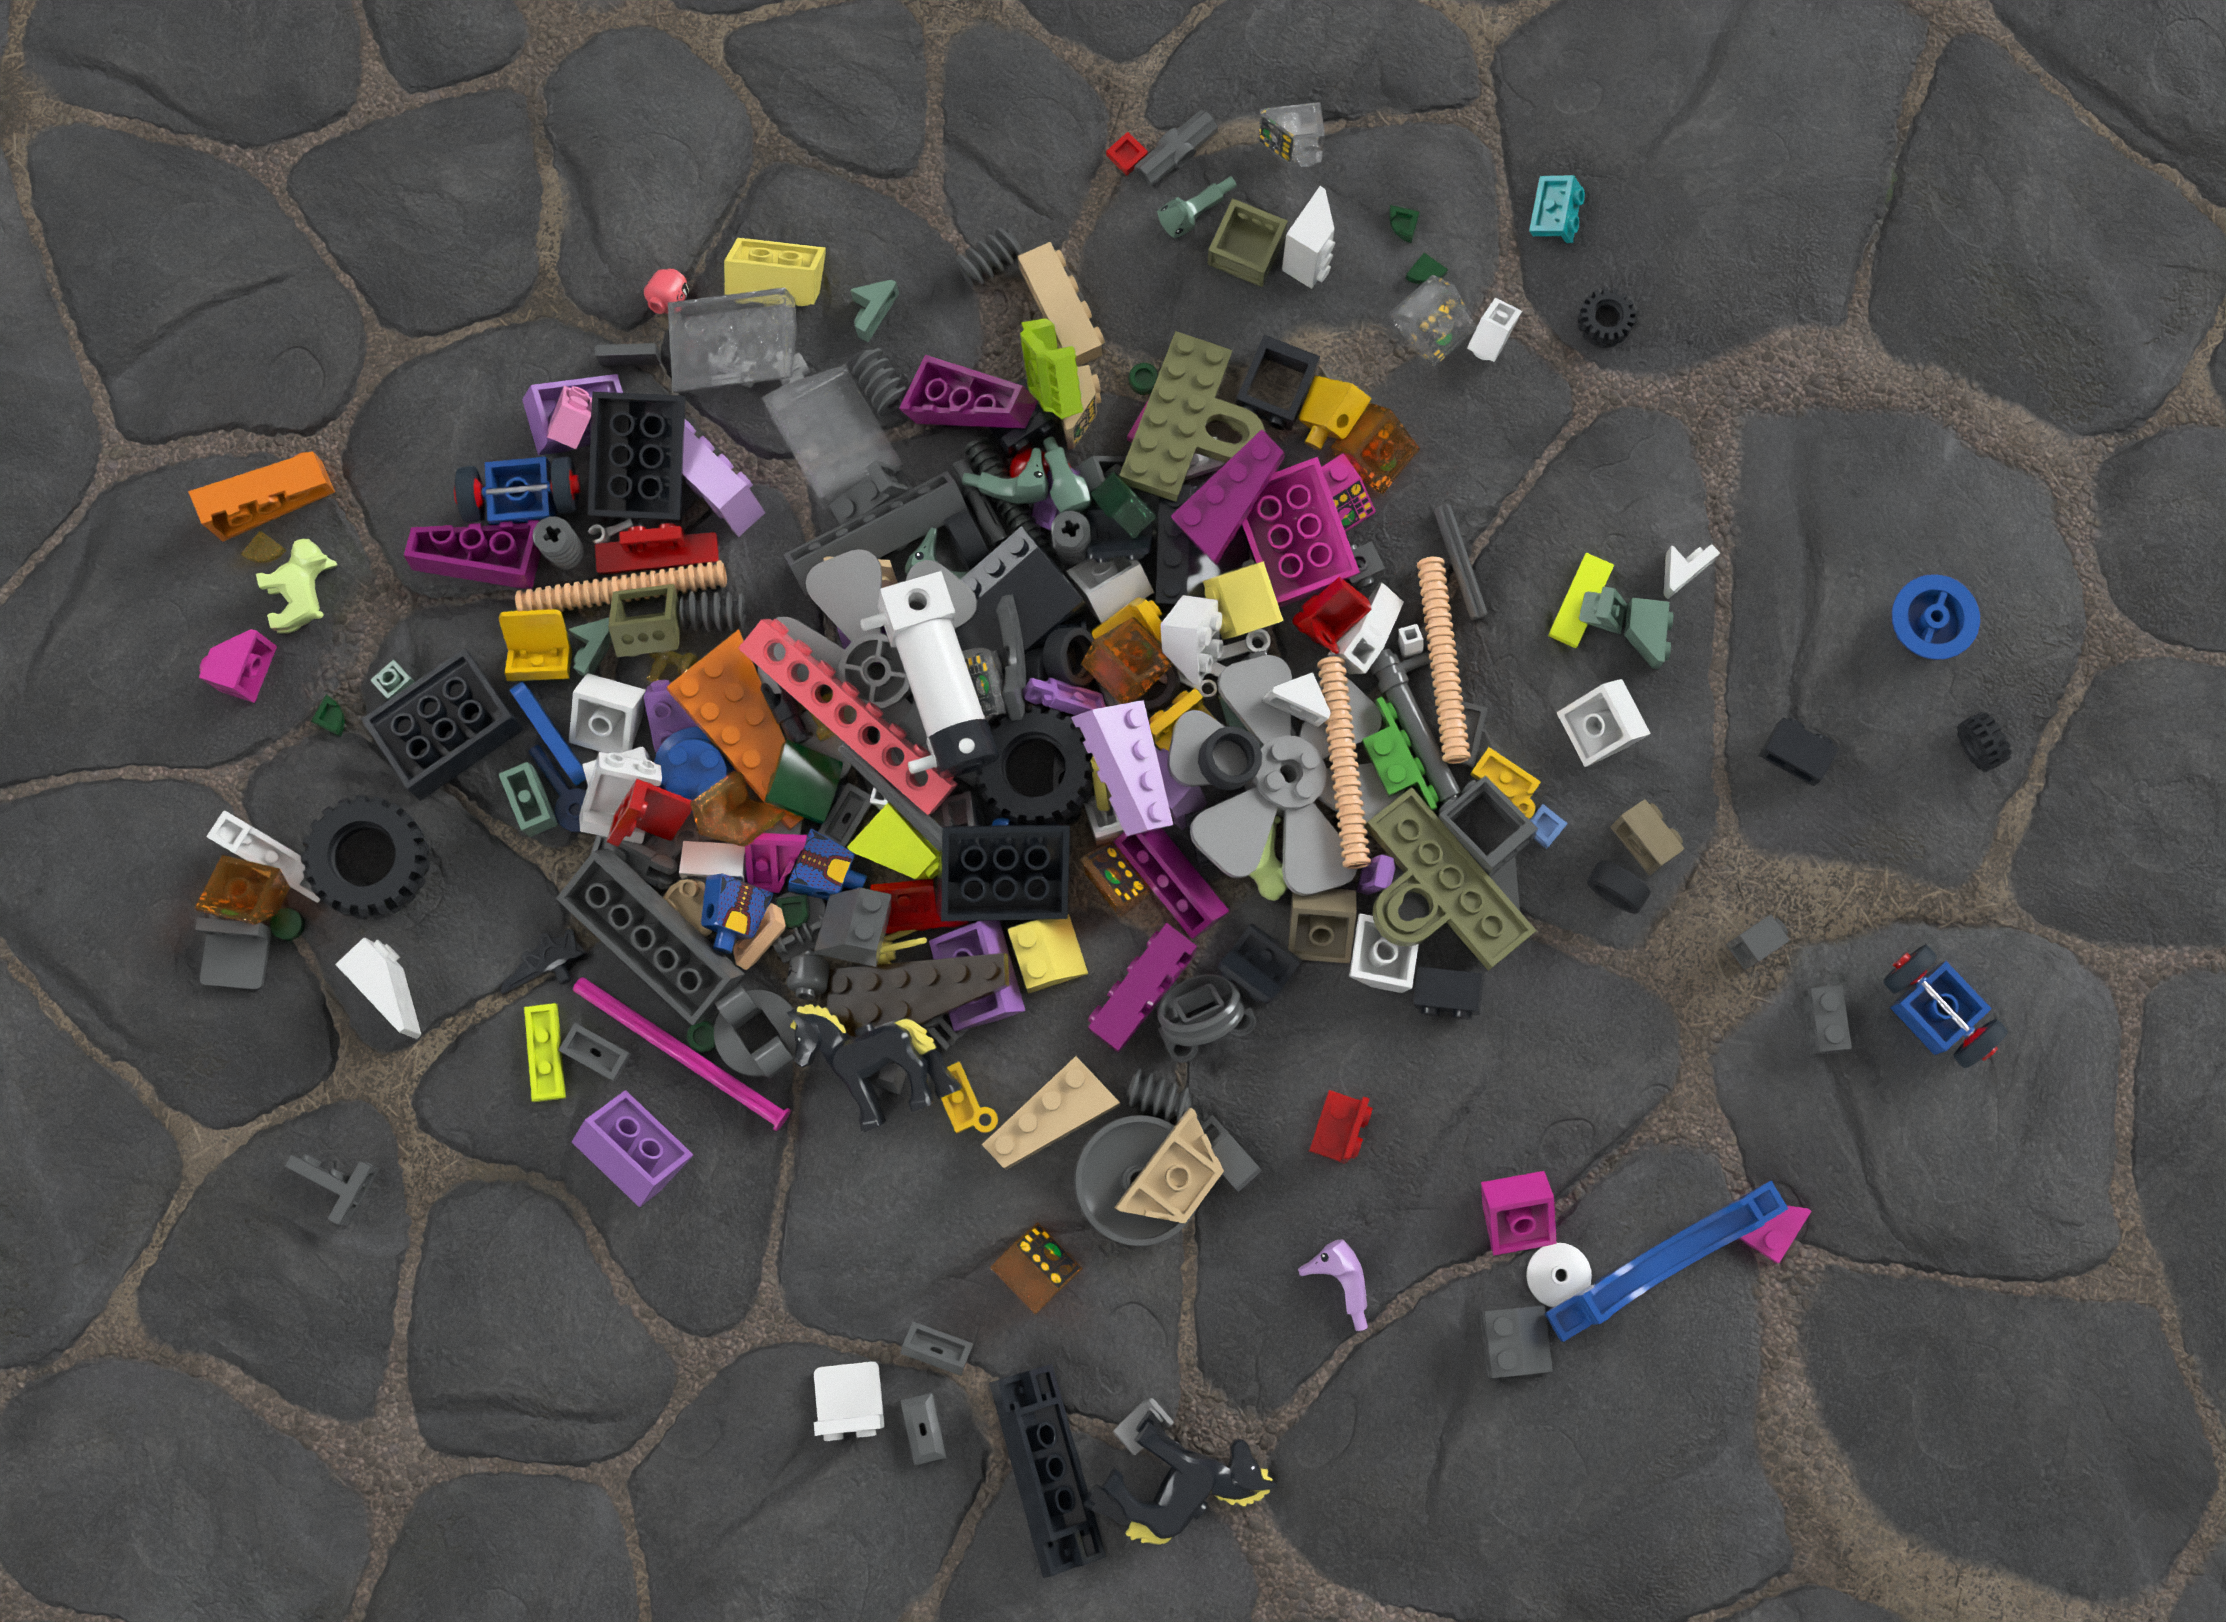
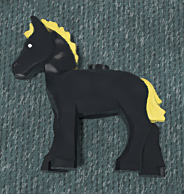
M809 1004L804 1007L798 1006L797 1009L787 1012L793 1020L790 1027L795 1030L796 1052L794 1058L796 1064L802 1068L811 1065L817 1053L821 1050L829 1066L847 1085L851 1096L860 1107V1129L863 1132L874 1129L886 1122L870 1076L891 1062H895L902 1067L909 1076L911 1098L908 1104L911 1112L934 1103L931 1096L932 1091L928 1084L927 1073L935 1084V1093L938 1099L962 1089L960 1082L944 1064L940 1052L934 1050L936 1048L933 1044L934 1040L926 1035L927 1030L912 1020H894L875 1028L872 1023H869L854 1030L856 1036H849L844 1026L839 1023L837 1016H831L827 1008L822 1009L818 1005L814 1007Z
M1149 1410L1136 1427V1431L1139 1434L1134 1441L1171 1466L1154 1500L1141 1501L1135 1498L1124 1485L1122 1473L1114 1467L1102 1486L1095 1484L1083 1500V1505L1091 1511L1113 1518L1122 1526L1129 1525V1529L1125 1534L1130 1536L1131 1540L1141 1539V1543L1161 1545L1180 1534L1193 1518L1198 1519L1204 1513L1208 1505L1205 1500L1210 1494L1231 1505L1238 1503L1241 1506H1246L1247 1504H1253L1254 1500L1261 1501L1264 1495L1270 1492V1489L1277 1486V1483L1267 1476L1268 1469H1260L1250 1452L1249 1445L1243 1439H1234L1229 1445L1230 1459L1227 1466L1214 1458L1186 1449L1177 1441L1171 1439L1162 1429L1161 1422L1155 1414Z

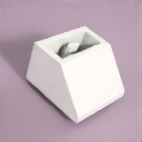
M1183 595L1160 624L1162 652L1193 684H1200L1205 675L1210 673L1212 665L1217 658H1220L1223 653V641L1220 640L1219 636L1222 614L1218 612V600Z

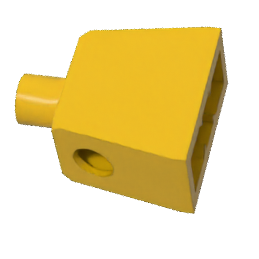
M1315 375L1299 415V421L1311 429L1305 444L1316 450H1321L1327 437L1345 439L1369 404L1371 397L1353 383Z

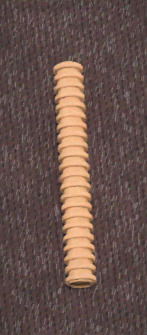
M1427 557L1417 562V568L1420 570L1418 572V577L1421 579L1419 586L1422 588L1420 593L1424 597L1422 598V605L1425 606L1423 613L1426 615L1424 622L1428 624L1425 627V631L1429 633L1426 639L1430 642L1428 644V650L1431 651L1429 659L1432 660L1430 668L1434 670L1431 673L1432 678L1435 679L1432 684L1436 688L1434 696L1438 697L1435 700V705L1439 707L1436 710V714L1440 716L1437 721L1441 725L1439 727V733L1442 734L1440 742L1444 744L1441 747V751L1445 753L1442 759L1449 764H1456L1467 761L1471 754L1467 751L1470 747L1469 743L1466 742L1468 734L1464 733L1467 730V725L1463 723L1466 717L1462 714L1464 712V706L1461 705L1463 697L1459 695L1462 692V688L1458 686L1461 680L1457 677L1459 675V669L1456 668L1458 660L1454 658L1457 656V651L1453 649L1456 646L1455 641L1452 640L1454 638V632L1451 631L1453 623L1449 622L1452 619V615L1448 613L1451 607L1448 604L1449 596L1446 594L1448 593V587L1445 585L1447 578L1444 576L1446 570L1443 567L1444 560L1442 558Z
M720 560L714 565L712 562H708L707 566L699 563L697 567L689 565L685 569L683 566H679L678 570L672 567L669 568V571L660 569L659 573L652 570L650 574L641 572L639 576L636 573H632L631 577H627L625 574L619 579L617 576H613L612 580L605 577L602 581L593 579L592 583L585 580L583 584L579 582H574V585L565 583L564 587L557 584L554 588L546 586L544 590L541 587H537L535 591L530 588L524 593L522 590H518L515 594L517 611L558 609L563 612L565 608H568L570 611L574 610L576 606L578 609H583L584 605H587L588 608L593 607V604L602 606L603 602L611 605L612 595L615 591L674 584L678 595L679 591H682L683 594L688 593V590L697 592L698 588L705 591L707 587L716 589L718 585L721 588H725L727 575L724 563Z
M1327 657L1321 659L1317 663V667L1321 669L1318 673L1319 677L1322 678L1320 681V686L1323 688L1321 692L1331 712L1329 718L1325 721V724L1328 725L1325 730L1329 734L1327 737V743L1330 744L1328 752L1332 753L1329 761L1333 763L1330 766V770L1334 772L1331 776L1332 781L1335 782L1333 790L1337 792L1334 794V799L1338 801L1335 804V809L1339 810L1336 818L1340 820L1337 825L1341 829L1339 838L1343 840L1340 842V847L1344 848V851L1341 852V857L1345 858L1342 865L1347 869H1358L1368 866L1371 863V859L1367 858L1370 850L1366 848L1369 842L1365 838L1367 830L1363 828L1366 825V820L1362 819L1365 811L1361 809L1364 805L1363 801L1360 800L1362 791L1358 790L1361 787V782L1357 781L1360 773L1356 771L1359 765L1355 762L1357 753L1353 751L1356 749V744L1352 743L1355 735L1351 733L1354 730V726L1350 724L1353 718L1349 714L1351 706L1347 704L1350 702V697L1346 695L1349 692V688L1345 686L1348 683V679L1344 677L1347 672L1343 667L1345 659L1341 657Z

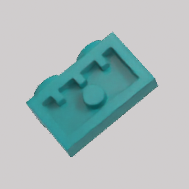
M1574 175L1540 176L1529 229L1532 236H1561L1566 243L1573 242L1574 233H1577L1579 229V207L1584 203L1585 198L1584 188L1581 187Z

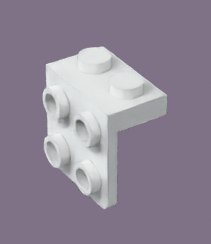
M876 1362L819 1367L814 1371L818 1421L814 1422L815 1436L824 1435V1441L844 1439V1432L856 1431L857 1437L875 1436L876 1429L884 1427L879 1365Z

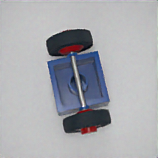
M546 457L485 462V487L482 485L480 474L475 466L460 467L456 471L454 499L465 522H476L483 519L484 499L487 502V521L490 525H500V522L513 521L514 524L528 523V520L541 521L548 517H557L556 507L559 513H573L578 509L579 493L581 492L580 479L576 475L571 458L568 457L553 459L552 465Z
M1925 944L1913 953L1909 954L1906 952L1893 963L1895 968L1883 980L1885 986L1894 994L1900 992L1908 985L1915 984L1890 1009L1934 1055L1946 1052L1962 1036L1966 1037L1953 1054L1954 1059L1960 1066L1966 1069L1981 1059L1985 1061L1998 1050L1997 1045L2006 1037L2008 1030L1997 1019L1988 1022L1980 1028L1975 1029L1973 1027L1991 1010V1007L1947 961L1934 966L1926 974L1927 969L1935 962L1937 955Z

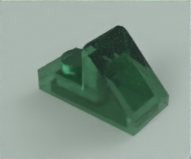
M1114 472L1091 493L1109 519L1113 517L1133 539L1157 517Z

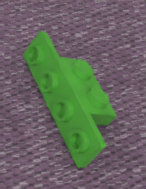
M1383 697L1377 698L1375 705L1379 709L1386 728L1363 738L1361 742L1388 797L1415 785L1420 797L1435 812L1437 809L1436 803L1439 802L1437 793L1432 785H1426L1422 777L1425 774L1423 765L1418 757L1413 759L1408 749L1411 747L1410 739L1404 729L1399 731L1394 721L1398 719L1392 703H1385Z

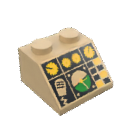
M1089 365L1077 367L1084 412L1061 419L1068 450L1075 448L1097 415L1096 404L1101 403L1098 375H1091Z

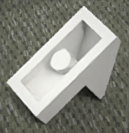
M1711 544L1704 551L1699 547L1685 559L1674 546H1671L1665 557L1664 596L1667 599L1672 597L1712 564L1720 552Z

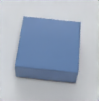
M1544 804L1530 819L1538 828L1534 839L1546 849L1568 824Z

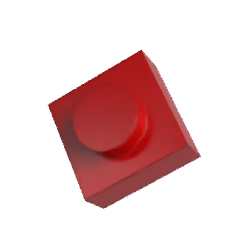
M1129 132L1125 133L1106 151V156L1126 176L1135 169V165L1148 155V151Z

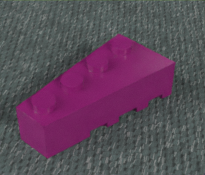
M925 355L899 409L916 424L1026 428L1038 400L1022 385Z
M528 520V523L514 524L513 521L500 522V525L482 526L481 523L469 524V527L455 528L452 525L411 527L404 557L414 571L522 589H532L541 556L540 550L533 541V530L540 520Z
M1168 923L1164 925L1160 932L1156 931L1146 944L1148 948L1141 957L1137 955L1127 968L1129 973L1122 982L1118 980L1107 994L1110 999L1102 1008L1098 1005L1087 1019L1091 1023L1088 1026V1030L1118 1054L1196 955L1197 946Z

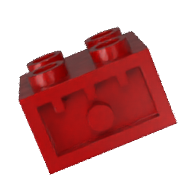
M636 778L614 813L607 843L618 847L625 836L630 837L635 827L671 841L693 810L695 802Z
M1329 1090L1309 1152L1344 1164L1350 1158L1355 1159L1358 1156L1363 1138L1357 1137L1360 1127L1365 1128L1368 1125L1373 1110L1372 1107L1368 1106L1370 1098L1363 1096L1360 1100Z

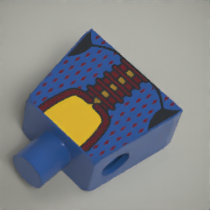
M811 829L805 847L801 851L790 877L788 891L828 900L830 895L841 893L843 887L850 890L863 888L867 876L851 870L855 857L853 852Z
M723 873L707 876L701 924L704 928L717 932L713 949L723 953H732L735 939H752L759 928L773 893Z

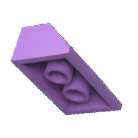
M1000 920L977 921L929 940L934 960L998 953L1008 954L1010 986L976 1002L972 1001L957 1008L956 1011L949 1013L954 1031L999 1021L1025 1011Z
M626 1090L585 1119L572 1140V1143L639 1207L658 1194L693 1156L677 1138Z

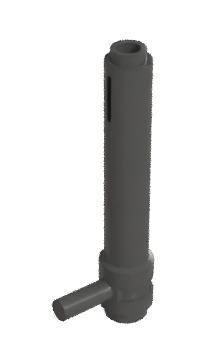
M1391 649L1383 650L1369 669L1373 677H1377L1379 681L1377 685L1381 694L1386 695L1388 701L1392 703L1397 713L1398 721L1402 729L1407 733L1416 757L1419 758L1423 765L1425 776L1437 793L1439 804L1443 803L1444 805L1450 799L1455 802L1460 797L1461 790L1447 762H1444L1442 759L1443 754L1408 686L1409 679L1406 675L1407 672L1431 663L1432 660L1429 659V652H1423L1400 662L1397 655L1393 654Z

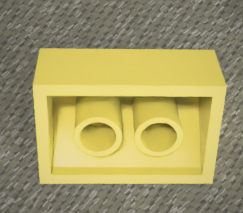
M737 238L724 260L725 295H734L737 299L761 298L769 303L787 301L793 302L797 306L814 304L820 293L826 248Z

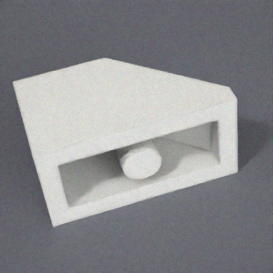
M1495 298L1482 316L1467 349L1473 351V354L1482 360L1494 362L1502 351L1522 311Z

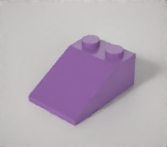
M618 374L535 384L529 387L522 401L538 456L574 450V448L547 437L548 426L564 385L572 388V386L579 387L585 390L590 397H592V391L623 393ZM591 418L577 448L590 445Z

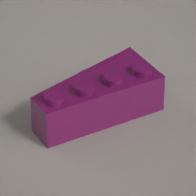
M1262 429L1171 515L1173 522L1215 566L1285 458L1284 451Z

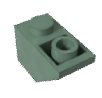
M1632 598L1626 609L1624 636L1652 669H1659L1665 660H1669L1671 652V642H1666L1667 630L1671 631L1673 625V612H1669L1670 602Z

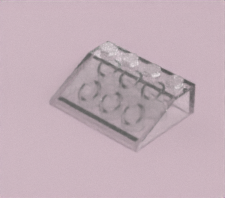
M785 287L668 303L673 392L792 378L797 332L795 298Z
M845 365L787 383L761 397L769 416L823 510L829 508L831 502L870 475L865 467L874 460L900 468L903 467L902 462Z

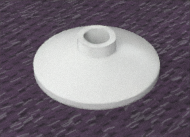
M1556 1243L1543 1246L1533 1254L1527 1266L1526 1277L1529 1289L1535 1298L1544 1305L1555 1307L1590 1286L1592 1274L1586 1257L1577 1248L1565 1243ZM1558 1269H1563L1566 1272V1279L1563 1282L1558 1281L1555 1277Z

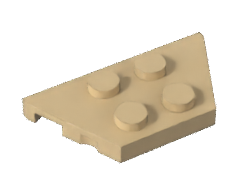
M1192 1108L1187 1109L1114 1207L1121 1212L1180 1223L1188 1221L1224 1172L1211 1148L1212 1145L1207 1135L1203 1132L1195 1110Z

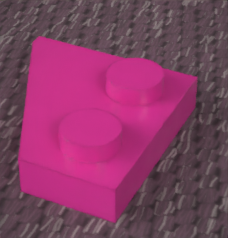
M746 832L744 844L747 883L772 893H779L786 877L793 869L797 857L805 847L807 835Z
M1787 1206L1788 1210L1766 1222L1759 1229L1739 1239L1773 1262L1780 1263L1810 1215L1811 1210Z

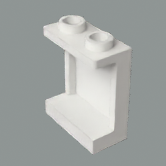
M599 752L579 814L580 831L608 837L614 813L636 778L651 783L654 786H660L662 782L661 765L645 759L634 760L625 758L618 753L606 754ZM635 827L630 837L625 836L623 840L642 844L645 831Z

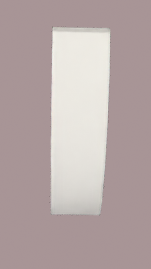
M224 810L206 837L318 903L320 901V898L310 889V883L305 880L303 874L305 865L301 863V855Z

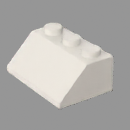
M1319 186L1286 234L1282 271L1311 289L1317 281L1323 282L1331 269L1329 263L1333 257L1331 251L1335 245V242L1332 241L1334 225L1326 190Z

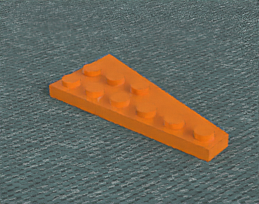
M738 629L670 683L666 690L764 802L770 777L776 770L781 746L785 742V738L761 691L762 683L752 660L738 649L744 641ZM764 802L789 831L805 819Z

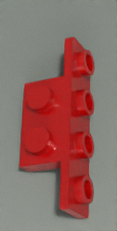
M673 523L660 524L658 528L646 529L643 526L630 527L628 531L619 532L620 541L598 543L595 545L596 571L600 575L698 565L699 563L707 564L708 562L717 563L719 561L718 536L715 532L686 535L681 526Z
M933 879L873 884L870 886V890L891 894V914L886 929L887 934L907 930L924 931L929 928L938 927L955 928L960 925L969 924V921L940 920L937 913Z

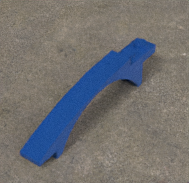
M1769 1181L1635 1257L1544 1314L1560 1341L1564 1342L1591 1325L1601 1324L1619 1309L1658 1283L1715 1250L1759 1229L1766 1222L1789 1208L1773 1182Z

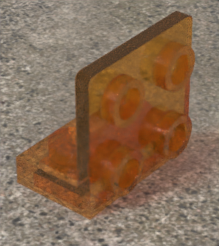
M732 771L690 802L700 835L742 847L753 843L755 838L767 829L774 827L780 819L786 816L784 809L750 800L743 775L736 771Z

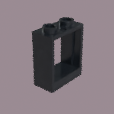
M1263 335L1236 398V405L1252 411L1258 418L1268 421V425L1275 429L1284 430L1285 428L1292 431L1319 367L1320 356ZM1264 358L1304 374L1289 411L1248 395Z

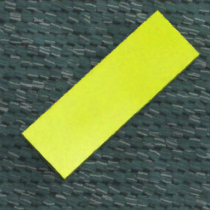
M1585 553L1548 634L1549 637L1577 648L1587 627V623L1579 620L1584 594L1588 591L1602 592V587H1605L1614 567L1613 564Z
M558 1004L524 1007L532 1102L564 1099L566 1095L562 1052L559 1051L561 1036Z

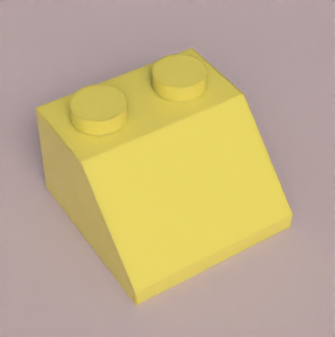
M1264 561L1203 581L1205 597L1218 600V612L1222 614V625L1219 630L1222 640L1283 621Z
M1069 914L1068 919H1036L1008 929L1028 994L1088 974Z

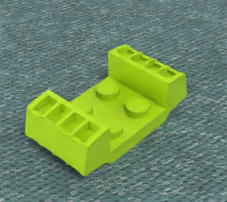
M1046 318L1021 322L1023 331L1020 333L1029 392L1038 400L1039 405L1044 411L1053 412L1060 419L1084 412L1074 347L1069 346L1058 349L1055 325Z

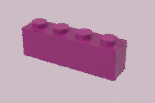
M1162 828L1126 836L1125 832H1123L1113 841L1192 939L1209 930L1229 912L1227 907Z

